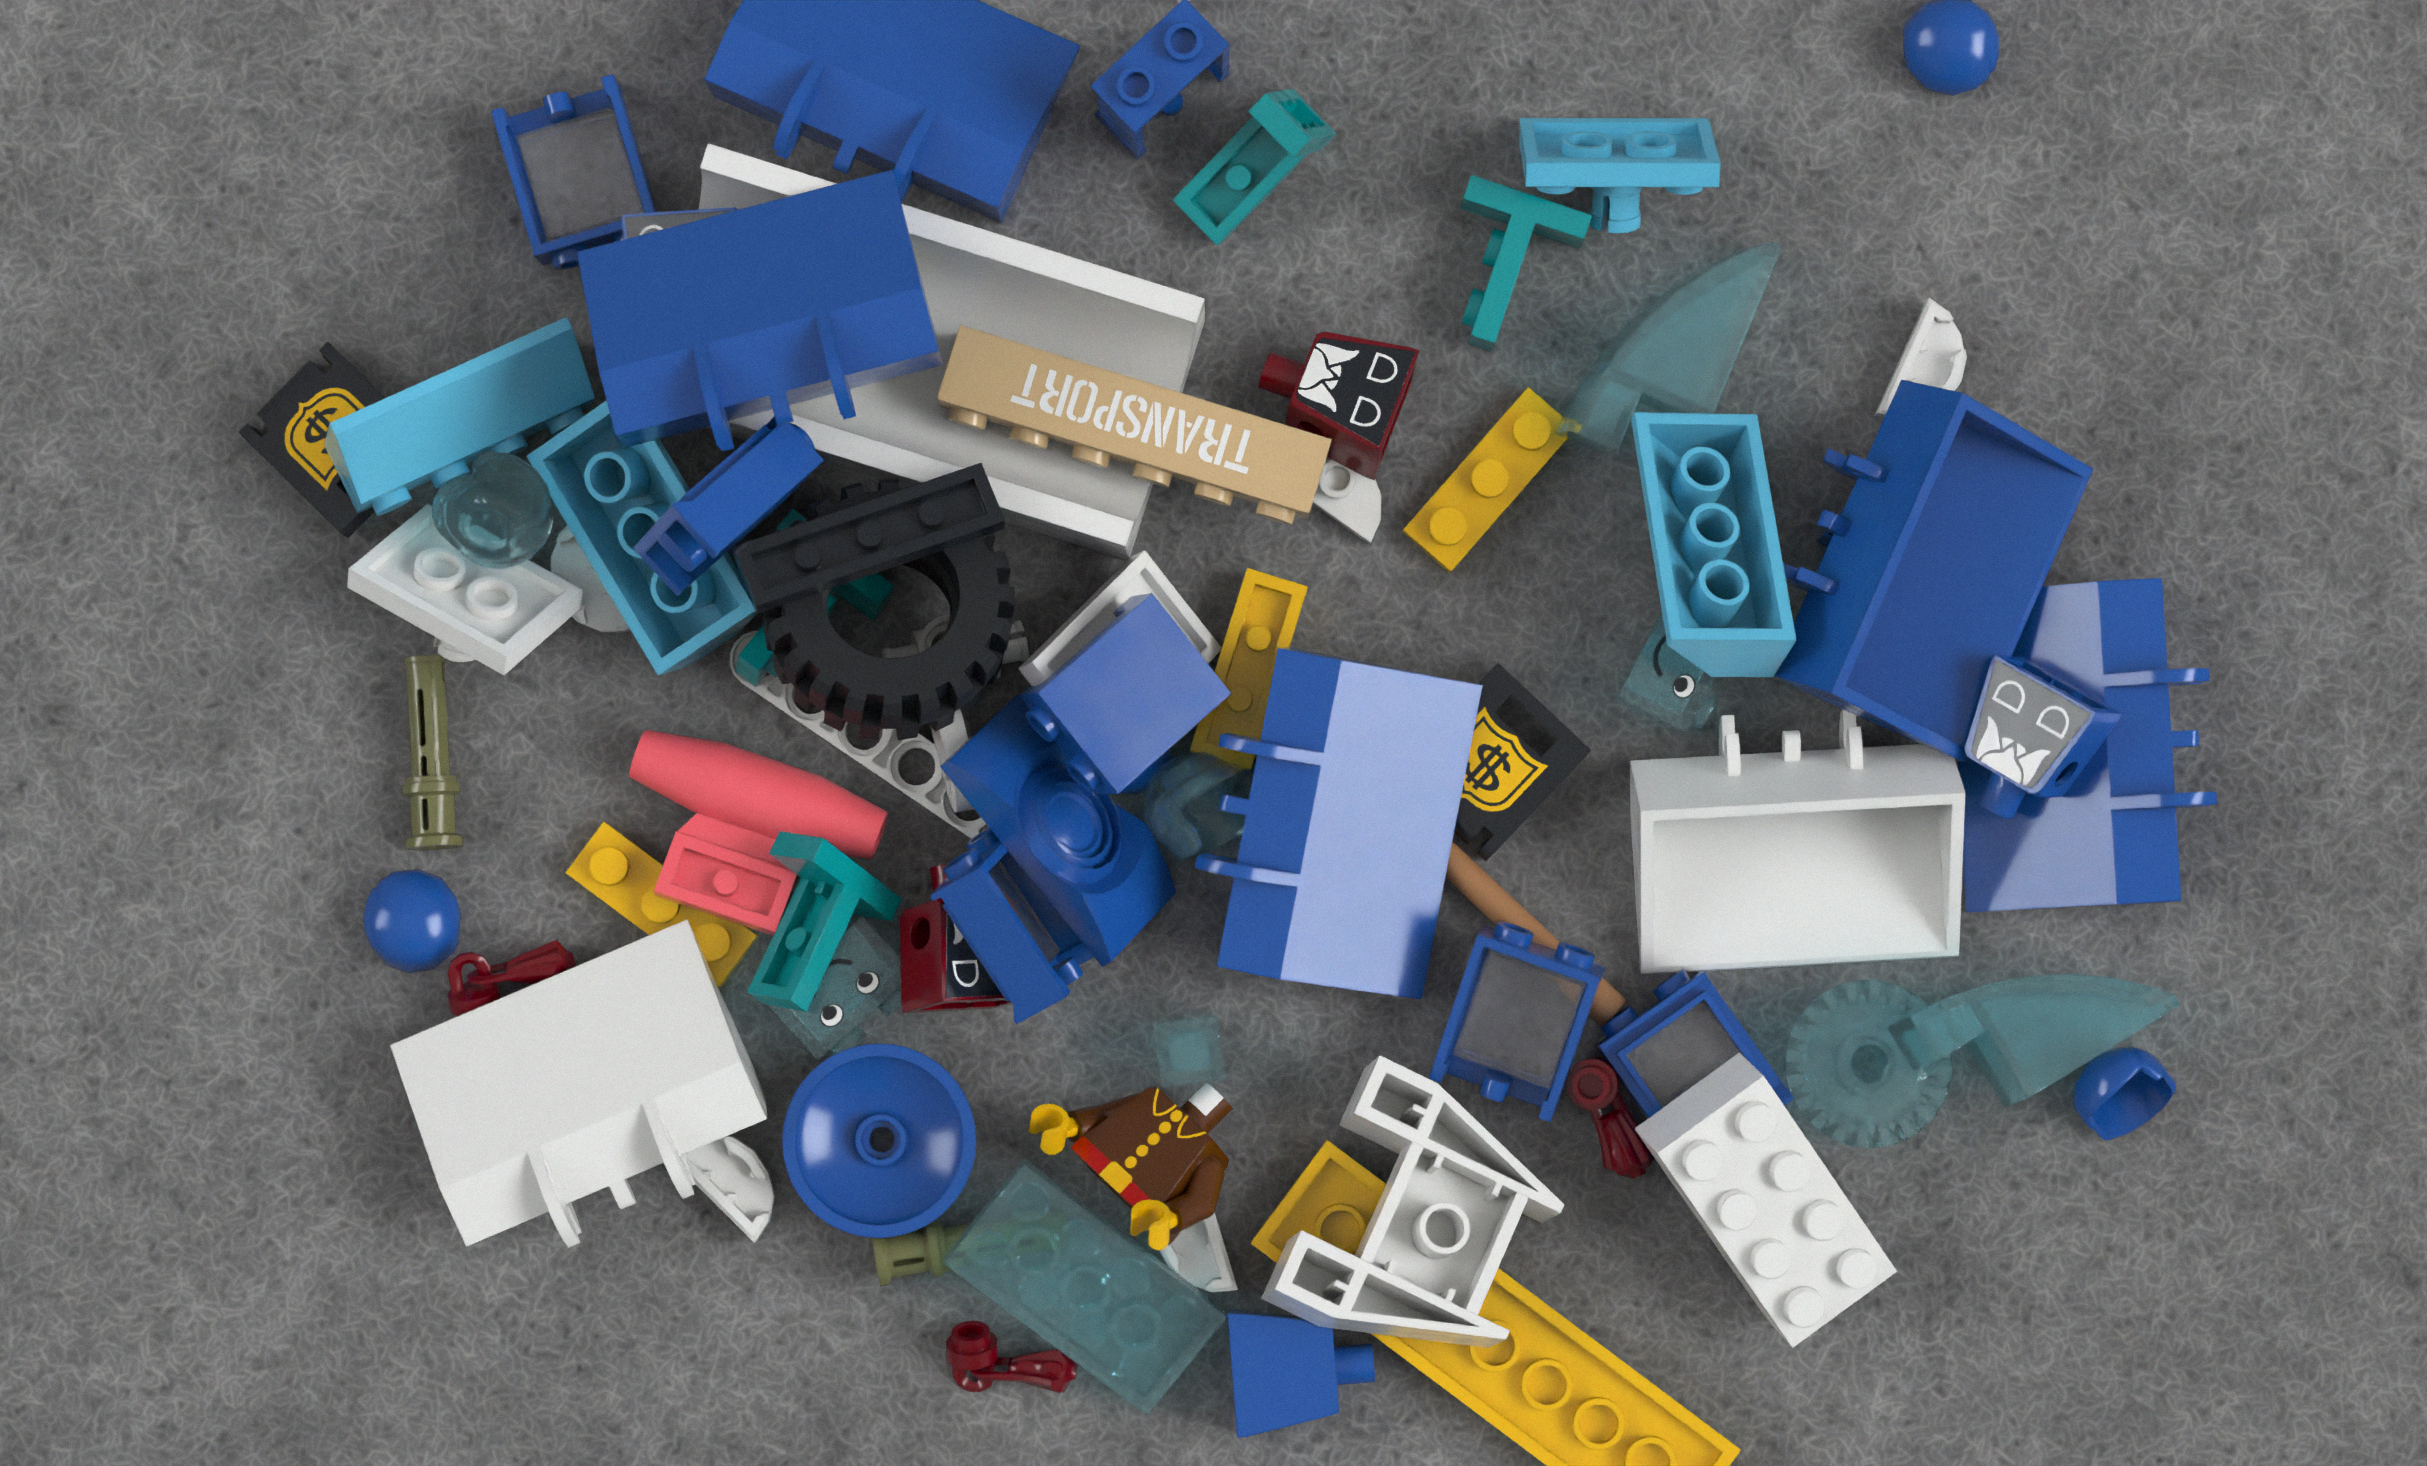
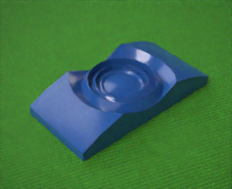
M1016 695L1007 701L940 767L1103 967L1114 960L1176 894V890L1168 866L1149 826L1112 802L1108 794H1098L1095 790L1090 793L1084 790L1072 778L1065 766V763L1070 760L1055 740L1047 742L1032 728L1025 716L1029 708L1021 697Z

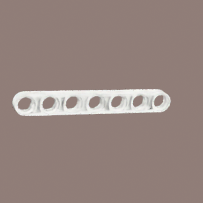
M758 631L746 633L734 643L730 652V667L734 676L741 683L971 839L989 828L981 817L974 821H964L954 814L934 743L919 733L916 738L898 740L896 729H883L880 742L875 747L868 750L857 749L852 746L847 738L849 722H846L842 731H839L823 723L825 713L823 710L816 714H806L796 706L794 701L795 687L792 683L782 684L779 677L775 678L770 674L764 677L755 687L736 673L738 655ZM912 749L928 751L935 761L933 777L922 785L906 783L899 772V763L902 756Z

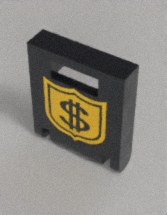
M327 341L319 351L323 358L333 366L324 373L314 362L309 360L256 413L270 430L262 436L258 429L247 423L239 431V434L342 535L349 538L375 511L371 507L357 513L348 493L339 487L342 484V480L324 446L329 423L386 397Z
M1499 662L1478 683L1483 685L1454 831L1468 844L1485 826L1493 834L1492 837L1486 839L1481 844L1477 852L1485 861L1501 847L1591 751L1581 739ZM1511 695H1514L1558 737L1542 756L1495 713Z

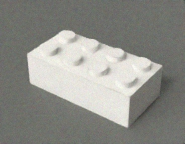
M1737 1053L1635 1128V1131L1761 1312L1792 1348L1897 1272L1764 1075L1740 1053Z

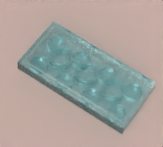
M1025 1158L1021 1160L944 1256V1265L1145 1415L1151 1412L1227 1318L1226 1310Z

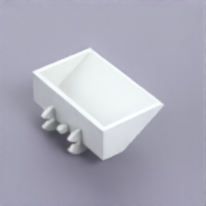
M1842 709L1839 722V749L1801 751L1800 731L1792 730L1782 732V752L1740 754L1739 733H1735L1734 715H1723L1719 721V756L1630 761V816L1640 975L1677 973L1681 969H1684L1685 972L1959 956L1965 790L1955 758L1922 744L1863 747L1861 726L1856 724V715Z
M688 920L672 925L390 1045L439 1189L466 1247L547 1212L550 1213L560 1236L568 1248L581 1243L578 1234L582 1232L571 1202L609 1186L619 1208L624 1209L636 1203L627 1178L664 1163L682 1199L695 1194L692 1188L695 1182L684 1154L767 1119L765 1091Z

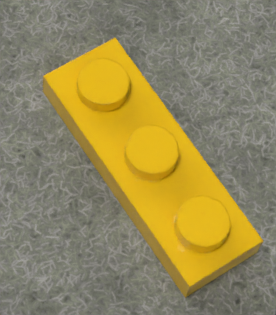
M1528 387L1402 532L1445 570L1451 573L1574 433L1576 428Z
M1250 568L1246 569L1215 668L1216 675L1231 694L1198 723L1190 752L1252 770L1256 755L1219 747L1220 735L1232 733L1261 738L1278 648L1290 647L1308 586Z
M603 822L565 873L648 935L688 920L717 986L721 987L759 935L746 926L655 896L654 889L663 864L607 822Z

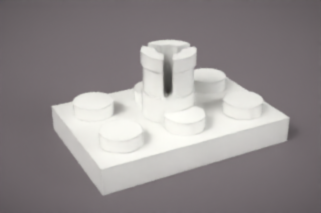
M429 504L420 509L348 569L347 588L435 636L434 647H438V653L442 657L454 662L477 660L502 675L508 673L581 609L583 593L581 588Z
M1144 550L1131 556L1018 669L1032 686L1040 685L1117 618L1113 612L1131 596L1149 593L1156 597L1207 663L1221 651L1222 647Z

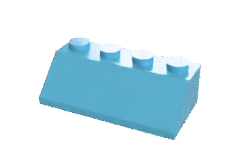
M568 317L329 423L324 446L357 513L373 507L377 516L390 512L411 501L412 498L408 491L428 481H432L435 489L447 486L470 473L467 466L468 463L490 454L493 462L504 460L528 447L525 437L545 428H548L551 436H555L584 416L582 411L591 406L595 396Z
M607 401L526 456L658 676L691 666L739 634L756 615L741 574L728 552L677 596L633 549L673 503L678 502L690 489L660 439L627 447L615 436Z
M1634 412L1631 422L1667 646L1711 677H1774L1796 642V634L1757 414Z

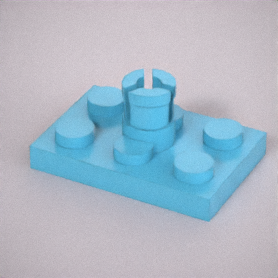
M1519 118V148L1525 186L1536 187L1537 190L1547 194H1566L1572 192L1575 187H1591L1593 197L1590 215H1592L1590 225L1598 231H1602L1607 227V217L1609 218L1608 233H1628L1640 228L1641 214L1639 202L1642 187H1664L1668 192L1681 195L1699 193L1703 190V187H1719L1721 163L1709 118Z

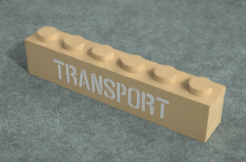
M962 325L959 326L937 396L940 406L950 409L947 419L955 423L984 430L986 422L991 421L1012 428L1009 438L1014 441L1040 449H1046L1048 440L1072 446L1073 450L1070 457L1081 462L1107 468L1111 458L1135 466L1132 476L1140 480L1169 487L1171 479L1176 478L1195 484L1194 495L1199 498L1226 506H1231L1233 496L1258 504L1255 514L1287 525L1293 524L1295 515L1308 519L1332 441L1330 438Z

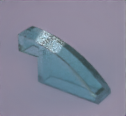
M1767 242L1734 252L1695 271L1659 295L1621 330L1597 358L1574 393L1555 434L1598 453L1617 452L1638 402L1663 413L1714 414L1782 246L1773 242Z
M2077 974L2036 975L1988 983L1946 997L1887 1028L1913 1072L1940 1060L1967 1044L2004 1108L2030 1098L2181 1006L2173 993L2117 978Z

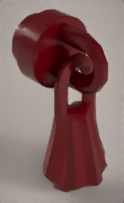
M558 939L519 955L508 962L490 965L483 955L474 952L461 953L450 961L447 972L450 990L447 993L450 1012L460 1016L500 999L497 984L499 982L538 983L576 967L573 953L567 951ZM473 964L477 969L467 974L468 982L463 983L461 973L463 965Z
M1588 1057L1582 1059L1569 1071L1566 1079V1090L1572 1102L1578 1107L1588 1110L1593 1119L1601 1146L1603 1167L1615 1171L1617 1175L1631 1179L1645 1174L1647 1168L1654 1161V1156L1635 1131V1128L1639 1125L1626 1108L1618 1090L1619 1079L1617 1072L1610 1063L1601 1058ZM1612 1102L1615 1110L1603 1115L1601 1109Z
M965 1321L955 1325L951 1335L946 1340L947 1361L952 1365L953 1378L959 1387L969 1392H982L990 1388L994 1380L1021 1382L1054 1392L1064 1393L1070 1382L1076 1379L1078 1364L1074 1361L1067 1348L1027 1353L1014 1357H998L997 1337L990 1332L989 1326L981 1321ZM995 1366H1008V1370L1006 1372L995 1371ZM966 1370H970V1373L974 1377L980 1378V1380H969V1378L966 1376Z

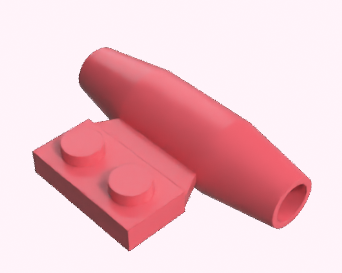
M645 730L643 732L629 772V778L696 813L685 825L675 832L654 889L655 896L774 936L786 911L798 880V876L769 854L779 831L821 837L848 857L873 860L889 814L888 811L821 775L724 742L652 730Z

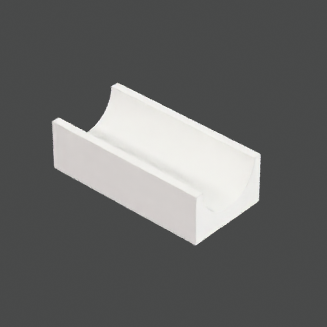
M708 143L700 166L702 186L699 209L727 207L743 209L837 183ZM902 204L944 365L850 389L856 412L855 417L843 420L835 394H830L790 405L794 422L790 423L801 427L809 435L814 444L815 451L824 460L821 463L822 465L879 482V479H899L898 489L901 490L917 483L982 463L1005 522L1128 560L1153 486L1152 483L1132 476L1135 466L1111 458L1107 468L1087 464L1070 457L1073 450L1072 446L1048 440L1046 449L1032 447L1010 439L1009 435L1012 428L991 421L986 422L984 430L955 423L947 419L950 409L940 406L937 396L960 325L1182 393L1205 322V298ZM773 409L730 420L729 425L732 437L747 441L774 417ZM711 426L704 427L712 430Z

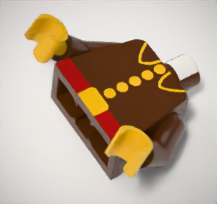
M1207 1082L1180 1108L1154 1086L1148 1087L1141 1093L1101 1105L1068 1112L1055 1104L1039 1105L1031 1114L1028 1131L1031 1134L1043 1132L1040 1148L1048 1155H1056L1061 1152L1065 1147L1066 1138L1074 1142L1071 1147L1074 1153L1103 1184L1131 1209L1130 1234L1137 1236L1141 1232L1149 1230L1148 1245L1155 1250H1162L1167 1245H1170L1181 1231L1210 1218L1214 1214L1225 1176L1224 1171L1228 1166L1229 1159L1208 1134L1233 1108Z

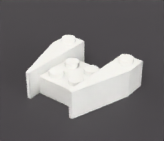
M1378 1056L1364 1068L1339 1125L1398 1153L1399 1156L1355 1255H1352L1301 1230L1287 1240L1261 1299L1319 1327L1490 1348L1506 1340L1510 1330L1479 1316L1478 1313L1521 1214L1544 1223L1560 1214L1564 1203L1438 1083L1389 1059Z

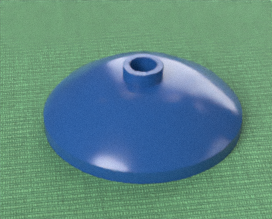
M882 1043L866 1044L843 1050L823 1061L812 1070L802 1081L789 1104L782 1135L783 1157L786 1170L794 1189L802 1201L812 1212L829 1225L853 1235L870 1238L895 1237L916 1231L936 1220L956 1201L969 1179L974 1164L977 1143L976 1126L971 1106L964 1091L954 1077L938 1062L919 1051L904 1046ZM886 1127L894 1134V1145L889 1151L881 1152L872 1146L871 1134L876 1128Z

